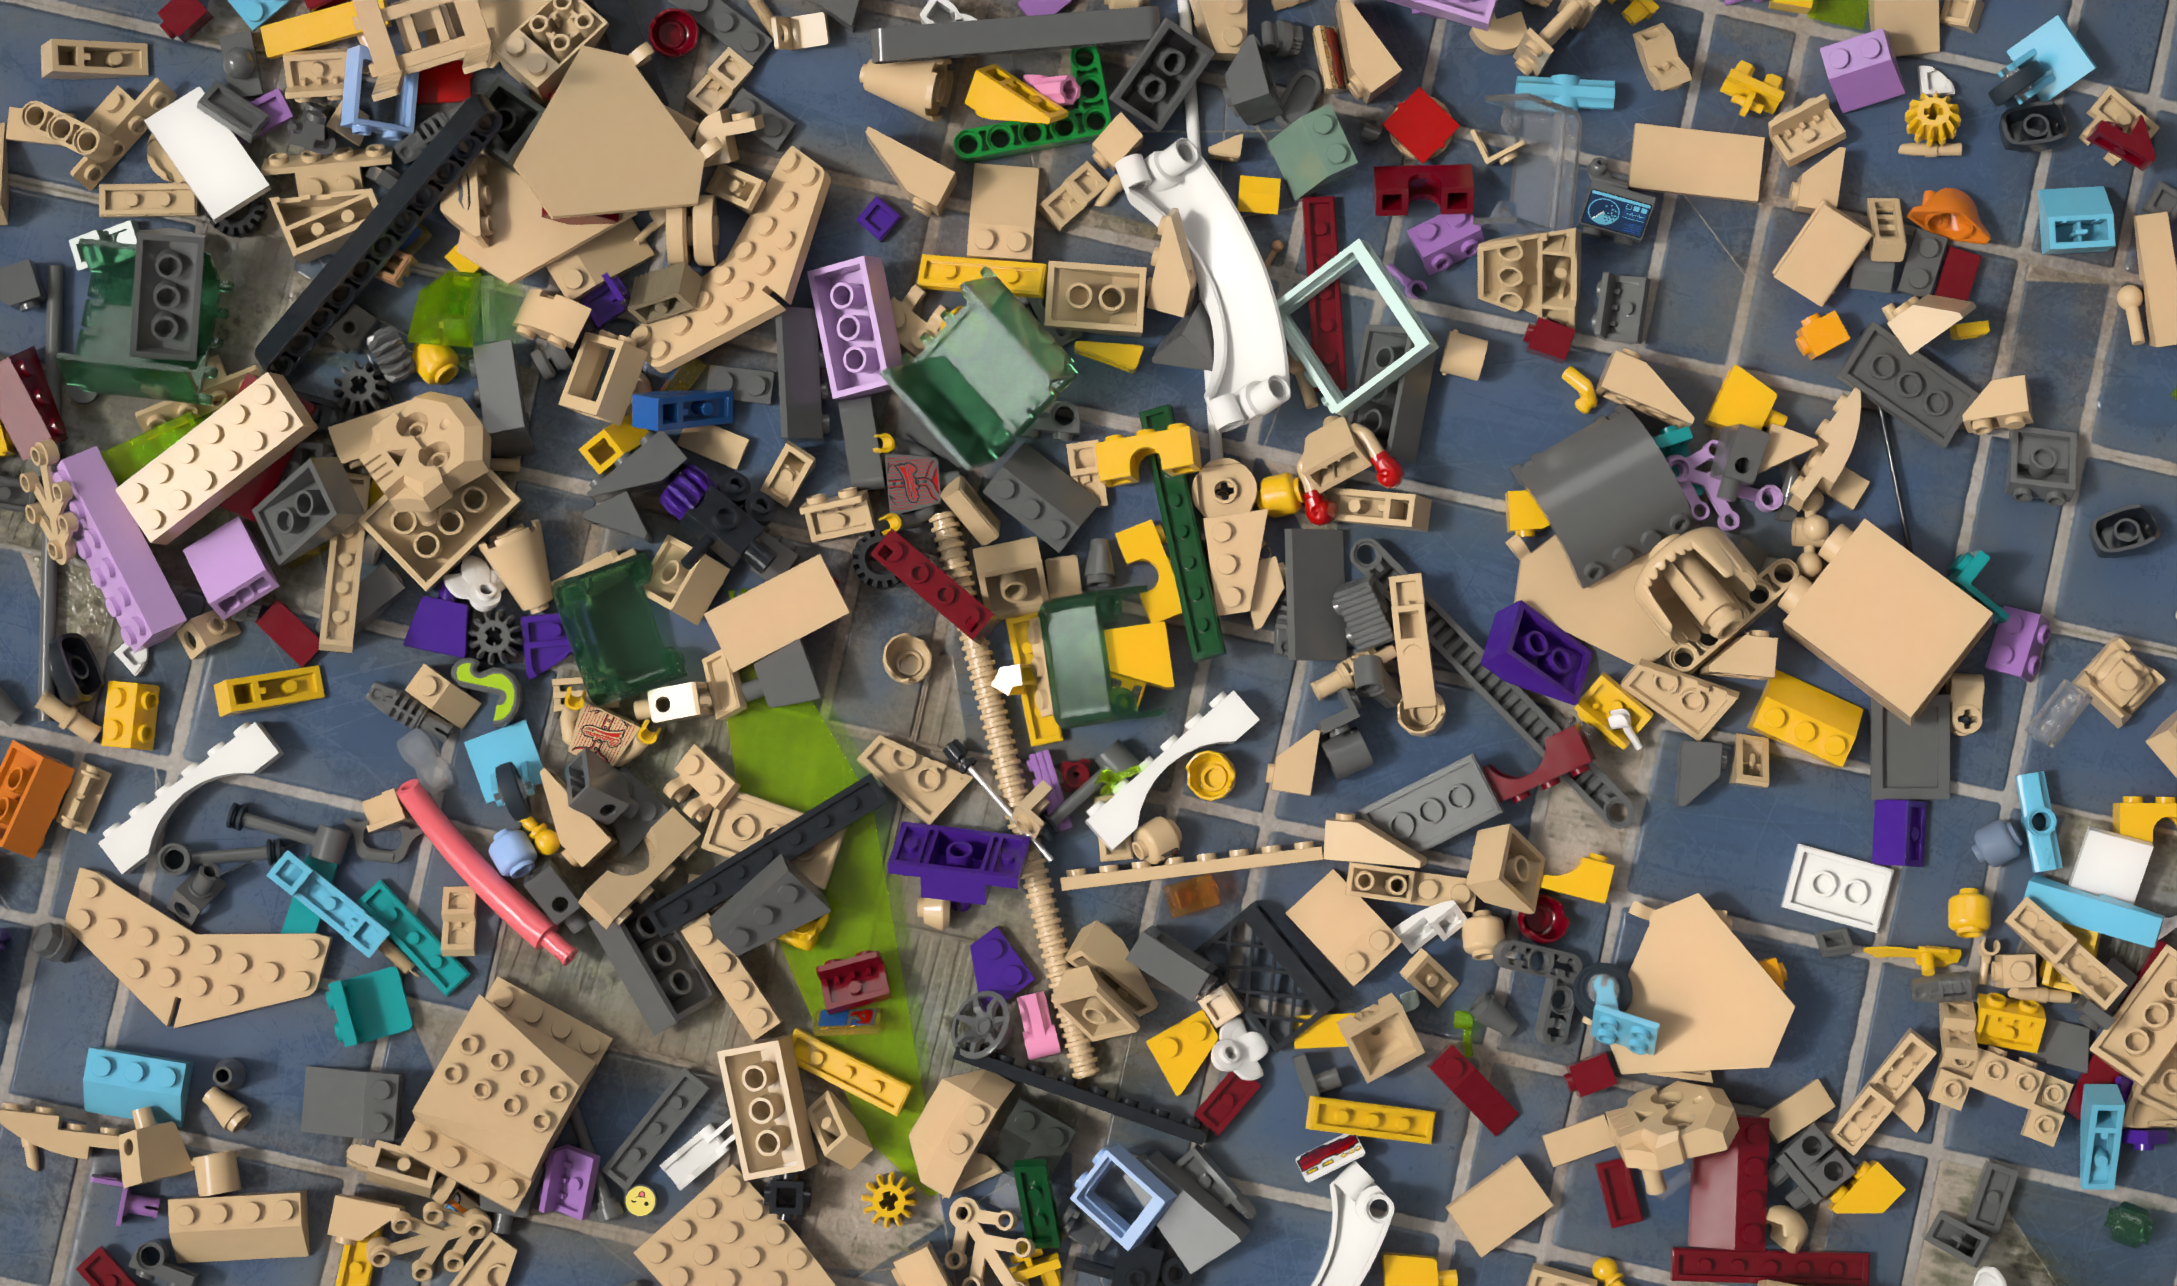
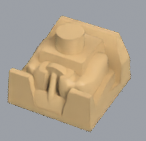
M2113 637L2070 685L2112 724L2120 728L2166 679L2155 669L2146 666L2131 652L2132 648L2123 639Z
M1392 992L1378 999L1379 1005L1372 1004L1370 1007L1355 1013L1354 1017L1349 1015L1337 1021L1339 1029L1367 1084L1425 1053L1401 1003Z

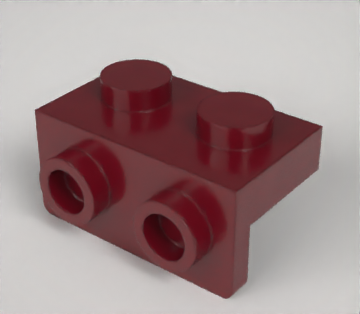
M861 951L855 957L844 960L831 959L823 965L816 967L817 976L821 981L826 1011L829 1015L892 998L886 965L879 951Z

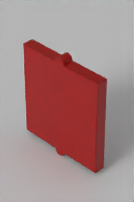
M454 60L419 71L416 105L461 103L465 98H470L472 96L471 78L474 77L473 72L464 74L462 69L463 61Z
M1418 87L1404 103L1399 102L1397 105L1398 109L1382 124L1422 165L1438 149H1443L1445 141L1460 127L1421 87Z

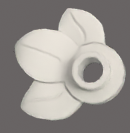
M467 555L463 559L461 573L443 576L445 586L455 597L469 599L471 605L476 610L482 612L494 609L500 603L501 592L507 588L493 568L490 569L482 558Z
M1241 1017L1232 1018L1220 1028V1041L1212 1048L1211 1061L1218 1070L1225 1072L1233 1071L1243 1080L1253 1081L1263 1076V1070L1258 1060L1266 1055L1270 1044L1261 1033H1247ZM1225 1051L1230 1054L1232 1059L1227 1057Z

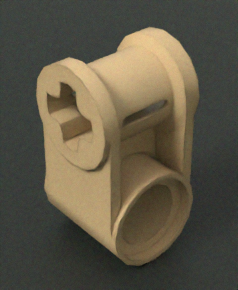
M1953 673L1946 682V694L1950 695V732L1956 736L1961 737L1972 734L1982 725V706L1985 688L1984 676L1982 674ZM1964 715L1966 719H1970L1971 723L1965 727L1964 723L1958 722V717Z

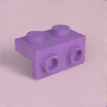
M1440 214L1407 230L1408 238L1420 256L1424 269L1429 276L1436 272L1444 271L1449 266L1467 257L1476 255L1478 244L1485 242L1482 230L1472 214Z
M2004 605L2003 610L2010 615V618L2007 622L1998 624L1985 668L2018 677L2023 681L2031 683L2033 676L2038 674L2041 667L2040 654L2043 644H2047L2051 635L2050 621L2040 614Z
M570 1144L550 1150L545 1161L546 1173L544 1184L539 1193V1211L546 1214L555 1210L581 1221L588 1219L601 1156Z

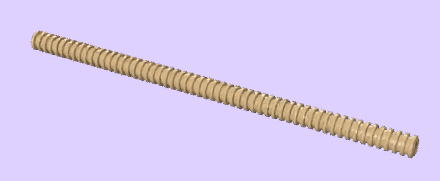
M953 511L935 514L929 518V523H933L934 527L931 528V531L936 533L934 542L939 545L936 548L937 553H941L939 562L944 564L941 570L946 572L951 579L975 598L978 593L976 590L973 591L972 586H975V582L970 579V576L973 574L967 568L970 566V562L965 560L967 551H963L962 548L965 546V543L960 540V537L963 535L957 529L960 526L959 522L955 521L957 516ZM977 622V624L972 628L971 632H973V631L976 629V627L979 625L978 622ZM957 628V631L962 634L959 640L964 642L962 651H966L967 654L964 659L970 665L967 666V671L972 673V676L969 678L970 681H974L972 690L977 693L974 698L980 704L977 706V709L982 712V715L979 717L981 721L984 720L985 724L982 726V729L987 732V735L984 737L990 743L987 748L992 751L990 760H994L995 763L992 768L997 770L998 775H995V779L1000 782V785L997 786L998 790H1002L1000 798L1004 799L1006 805L1014 812L1016 806L1026 797L1029 791L1028 788L1024 789L1023 784L1026 783V780L1021 777V774L1024 773L1023 769H1019L1018 765L1021 763V760L1016 758L1018 749H1014L1013 746L1016 743L1015 739L1011 738L1013 729L1008 727V724H1011L1010 719H1006L1008 710L1003 707L1006 702L1000 696L1003 692L991 686L998 671L994 670L993 665L996 663L990 657L993 654L992 650L988 649L990 640L985 639L979 645ZM1005 815L1006 820L1009 819L1010 824L1007 826L1009 830L1012 829L1013 835L1025 836L1014 822ZM1031 843L1021 879H1025L1026 884H1023V888L1028 891V894L1025 896L1031 902V904H1028V908L1033 910L1031 919L1035 918L1036 924H1033V927L1038 930L1036 938H1040L1041 944H1038L1039 949H1043L1041 958H1045L1046 961L1043 966L1044 969L1048 968L1049 973L1046 974V978L1051 980V983L1048 985L1050 989L1053 988L1055 993L1065 971L1074 967H1070V963L1064 959L1069 951V947L1065 948L1064 943L1067 942L1066 937L1063 938L1062 932H1064V928H1060L1059 925L1062 919L1057 917L1059 908H1055L1054 905L1057 900L1051 894L1054 892V888L1049 886V883L1052 881L1051 878H1047L1046 873L1049 872V869L1044 866V863L1047 861L1045 858H1042L1041 853ZM1058 1008L1059 1013L1056 1016L1061 1019L1059 1028H1063L1064 1031L1061 1036L1066 1038L1067 1042L1064 1044V1048L1069 1050V1053L1066 1054L1067 1058H1071L1072 1062L1069 1064V1067L1074 1069L1072 1078L1081 1079L1098 1074L1100 1067H1096L1095 1064L1098 1059L1093 1057L1092 1052H1095V1047L1090 1045L1092 1040Z

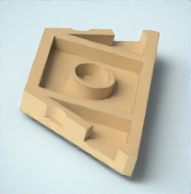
M2177 1044L2145 1088L2136 1082L2133 1083L2125 1104L2122 1129L2177 1128Z

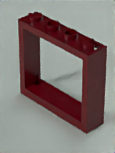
M892 528L870 553L977 644L981 645L1000 623L1001 620ZM977 622H978L979 625L976 627V629H975L973 632H971L972 628H973V627L977 624Z

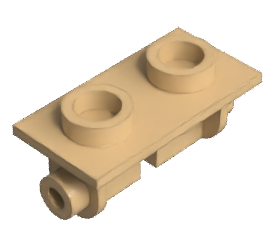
M81 761L56 822L61 823L62 826L68 829H75L87 834L112 773Z

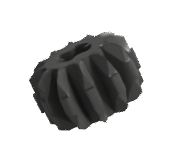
M391 325L384 329L381 328L367 338V345L387 381L391 383L399 380L402 381L416 371L411 354L396 328Z
M353 361L352 371L343 366L341 371L345 377H334L333 380L339 386L332 391L334 397L341 398L338 406L341 409L349 406L348 412L352 416L357 413L359 408L363 416L369 414L368 407L370 406L374 410L379 411L381 408L376 400L386 401L388 396L381 390L389 387L387 380L381 379L383 376L381 369L372 371L373 365L371 362H366L363 369H361L358 361ZM359 383L366 388V392L360 394L355 389V386Z
M497 610L495 620L490 611L484 612L485 623L478 618L473 620L474 624L480 627L479 631H468L469 636L478 638V640L469 644V648L477 649L482 647L478 651L476 658L482 660L488 654V664L490 665L496 663L497 654L502 664L508 663L506 652L515 657L519 655V652L512 646L514 643L523 645V639L514 637L515 634L522 632V626L518 625L510 628L515 622L516 617L510 615L504 621L503 610ZM499 629H501L500 637L503 639L502 643L494 642L492 646L490 644L492 641V637L489 635L490 632H499Z

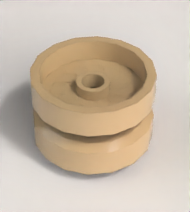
M699 195L697 206H693V215H691L690 206L666 209V247L669 266L676 263L680 264L681 261L688 264L691 258V246H693L694 258L698 266H716L719 245V217L717 215L715 195Z

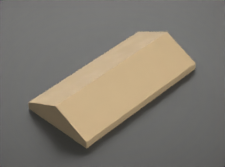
M2168 944L2165 945L2112 1017L2115 1021L2110 1028L2103 1030L2089 1049L2116 1071L2144 1088L2177 1044V950Z

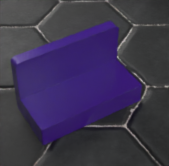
M1888 799L1875 801L1873 864L1908 867L1924 866L1927 802Z

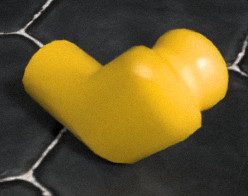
M1569 366L1562 374V379L1576 389L1580 395V398L1575 401L1576 408L1581 413L1588 414L1592 408H1596L1598 403L1592 382L1573 366Z

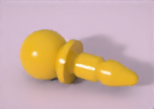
M532 816L519 821L528 832H531L528 838L530 841H534V846L540 854L552 855L559 849L560 842L557 833L547 829L545 823L538 825V822Z
M1601 1257L1594 1262L1592 1273L1597 1281L1605 1283L1604 1286H1626L1621 1282L1625 1276L1623 1273H1618V1265L1612 1258Z

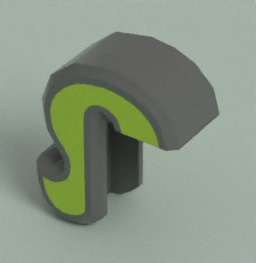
M473 658L458 660L451 669V677L456 686L499 695L492 727H506L516 721L524 704V687L518 676L503 668H491L480 672V668L483 666L480 660Z

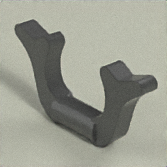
M349 818L344 819V823L353 832L357 854L367 861L390 864L399 863L407 856L414 840L424 834L421 828L410 829L406 825H402L400 827L402 842L398 849L391 851L369 848L364 842L366 826L369 825L368 821L363 820L357 823Z

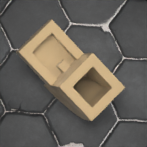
M1522 12L1496 19L1494 13L1488 31L1472 27L1469 34L1475 45L1482 51L1502 56L1515 53L1527 31Z
M1663 22L1633 34L1640 62L1654 91L1658 89L1661 91L1675 90L1681 87L1683 83L1692 80L1689 68L1678 56L1673 34Z
M729 108L708 115L701 122L696 132V149H700L705 143L716 136L724 148L720 150L721 154L705 162L703 167L729 163L740 159L735 134L764 128L763 116H752L751 111L731 114V120Z

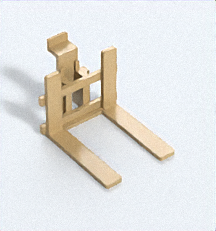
M352 0L357 16L352 17L356 31L363 30L373 63L368 64L372 78L378 76L371 95L373 102L400 94L406 75L464 58L462 66L464 74L490 67L494 48L492 41L498 40L494 26L487 28L478 0H400L391 3V6L381 9L377 0ZM454 1L465 34L457 37L446 4ZM393 19L396 20L406 53L397 56L385 25L386 21ZM436 28L440 43L423 47L419 33Z

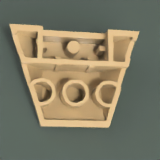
M1578 228L1553 232L1516 234L1491 239L1478 244V299L1514 312L1521 309L1537 315V318L1549 319L1576 329L1581 286V232Z

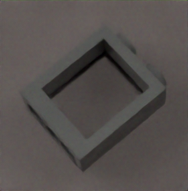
M1153 925L1141 933L1125 959L1191 1002H1194L1200 996L1205 998L1207 994L1209 995L1219 979L1214 975L1219 968L1218 966Z

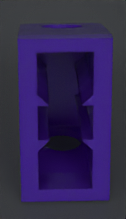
M442 580L438 599L422 596L403 645L459 658H469L471 636L468 635V631L471 630V606L457 603L458 598L447 589Z

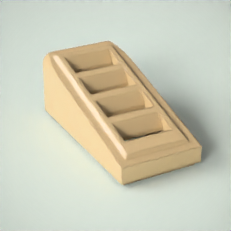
M1867 198L1868 229L1874 233L1869 241L1871 260L1877 262L1903 261L1907 243L1900 199ZM1876 212L1893 213V215L1877 214Z

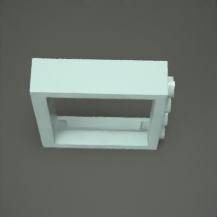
M1357 239L1277 300L1284 335L1289 343L1286 346L1287 350L1297 362H1302L1306 368L1304 376L1314 388L1318 386L1324 395L1321 401L1332 414L1335 413L1347 417L1439 348L1370 243L1362 239ZM1360 262L1415 347L1345 398L1290 314Z

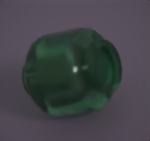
M2122 1201L2118 1204L2117 1209L2109 1208L2104 1226L2110 1228L2109 1238L2111 1241L2138 1249L2142 1244L2148 1245L2156 1220L2151 1218L2152 1214L2148 1208L2128 1201Z

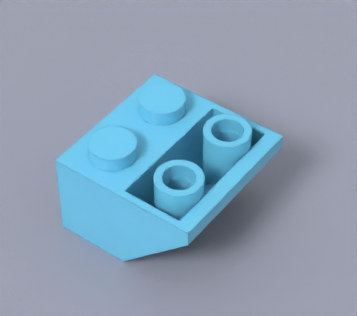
M2104 186L2038 190L2042 255L2107 252L2116 246L2114 214Z

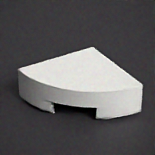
M1923 65L1917 67L1920 95L1924 92L1930 98L1936 90L1939 93V97L1955 95L1952 82L1940 71L1931 66Z
M124 643L114 653L132 674L138 677L146 667L149 649L146 648L134 654L131 646Z

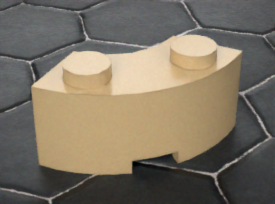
M530 289L512 326L517 328L516 333L527 339L533 340L534 337L541 340L547 339L548 343L557 348L565 350L567 346L573 349L592 309L558 294L553 297L543 290Z

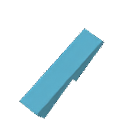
M2037 874L2029 880L2024 898L2027 896L2056 921L2151 948L2156 947L2165 918L2163 915L2105 894H2101L2098 897Z

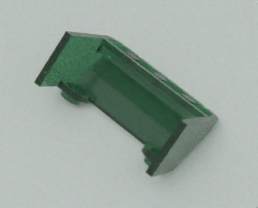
M1147 585L1105 589L1056 597L1042 603L1039 610V619L1053 715L1060 727L1075 729L1139 721L1166 715L1165 709L1138 712L1136 698L1129 689L1124 687L1112 688L1103 623L1113 622L1120 617L1122 613L1121 598L1148 592Z

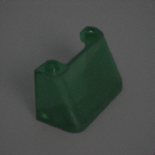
M645 551L561 579L553 584V596L586 692L595 705L600 706L622 701L688 676L682 653L673 647H664L643 586L651 582L653 567L649 559H647Z

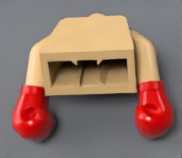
M1328 416L1323 421V427L1308 434L1305 438L1304 452L1297 464V472L1305 492L1303 497L1305 500L1306 516L1310 523L1315 525L1330 524L1336 517L1337 504L1333 500L1326 498L1324 491L1372 466V464L1377 470L1376 477L1378 482L1387 489L1399 486L1405 475L1402 465L1391 457L1387 450L1384 451L1370 429L1359 423L1351 424L1346 417Z

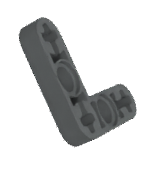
M1511 939L1500 940L1493 949V959L1499 967L1546 978L1535 1025V1036L1544 1045L1551 1047L1562 1045L1568 1037L1574 1011L1573 985L1577 975L1582 971L1581 959L1573 953ZM1506 950L1521 953V960L1505 957ZM1541 952L1544 957V963L1541 968L1535 970L1531 963L1532 957L1535 953ZM1554 961L1569 964V971L1553 968ZM1561 990L1564 993L1565 1001L1561 1007L1555 1008L1552 1002L1553 996L1557 991ZM1550 1013L1559 1014L1560 1018L1550 1017ZM1548 1027L1556 1029L1555 1035L1547 1034Z

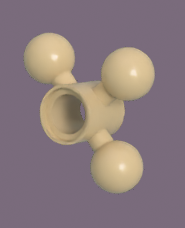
M1817 488L1802 507V510L1805 511V517H1795L1792 522V546L1804 547V553L1797 558L1796 565L1799 573L1807 578L1814 577L1820 573L1822 560L1815 553V547H1822L1829 537L1828 519L1816 515V512L1824 504V496Z

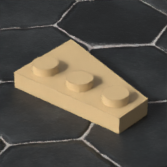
M1268 509L1203 518L1218 616L1250 612Z
M1642 658L1622 679L1620 684L1621 688L1698 742L1704 738L1734 704L1740 693Z
M881 735L856 760L925 824L929 825L934 822L974 778L951 769L939 761H934L920 755L914 750Z
M490 1231L449 1286H506L518 1249L496 1232Z

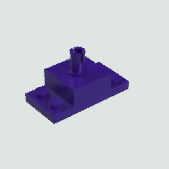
M902 821L888 860V873L920 877L921 897L951 901V908L955 911H958V902H960V912H964L971 908V903L986 905L992 886L1018 889L1031 848V837Z

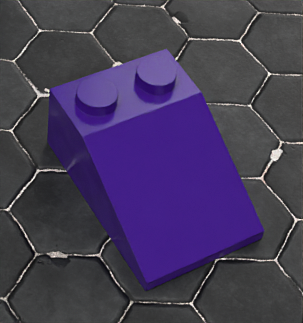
M1519 600L1495 613L1481 665L1505 682L1571 705H1576L1579 703L1593 652L1525 602Z

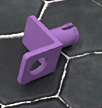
M98 1174L91 1175L90 1182L123 1187L122 1178ZM123 1187L116 1226L121 1227L123 1216H126L127 1213L157 1218L160 1197L155 1198L131 1194V1190H128L129 1187Z

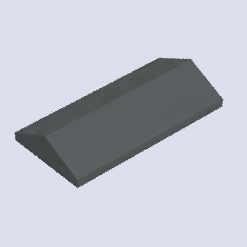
M171 227L137 231L129 357L196 361L205 235Z

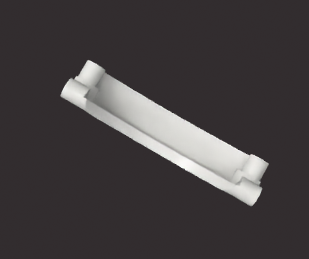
M1180 138L1165 150L1154 151L1145 159H1143L1141 154H1132L1117 161L1115 168L1128 201L1157 227L1162 216H1166L1173 208L1179 209L1197 275V283L1203 294L1213 330V370L1204 399L1217 432L1231 431L1250 423L1258 416L1270 413L1291 397L1286 340L1280 311L1266 266L1229 194L1200 155L1196 146L1187 138Z
M1355 1160L1330 1184L1332 1203L1331 1232L1322 1265L1310 1286H1360L1377 1256L1394 1215L1395 1209L1391 1199L1374 1183L1375 1180ZM1377 1199H1382L1387 1203V1211L1380 1217L1371 1215L1369 1209L1371 1203Z

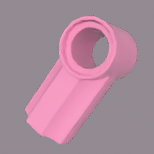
M1033 74L1023 76L1024 83L1060 106L1073 105L1074 101L1080 98L1081 87L1073 76L1049 77Z
M1044 991L1017 997L1024 1027L1022 1033L1029 1060L1061 1053L1055 1025L1051 1023L1050 1011Z

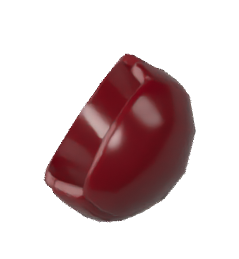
M665 9L654 17L650 23L649 39L654 49L665 57L678 58L684 56L698 42L699 27L697 22L684 9Z
M1538 895L1535 913L1526 914L1519 912L1517 916L1522 934L1536 944L1556 942L1565 936L1570 926V919L1565 915L1563 904L1548 895Z

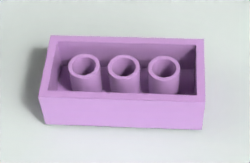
M861 256L807 271L832 398L844 400L860 398L908 385L882 258Z

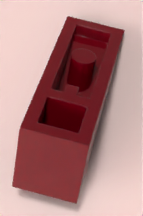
M1449 1043L1426 1065L1495 1137L1519 1114L1453 1044Z

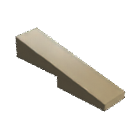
M2168 212L2134 215L2139 278L2143 281L2149 345L2153 347L2177 345V267Z
M2027 896L2004 921L2079 992L2103 1011L2128 986L2077 943L2078 939Z
M1910 1027L1829 1131L1828 1136L1854 1156L1895 1108L1897 1100L1937 1054L1936 1047Z

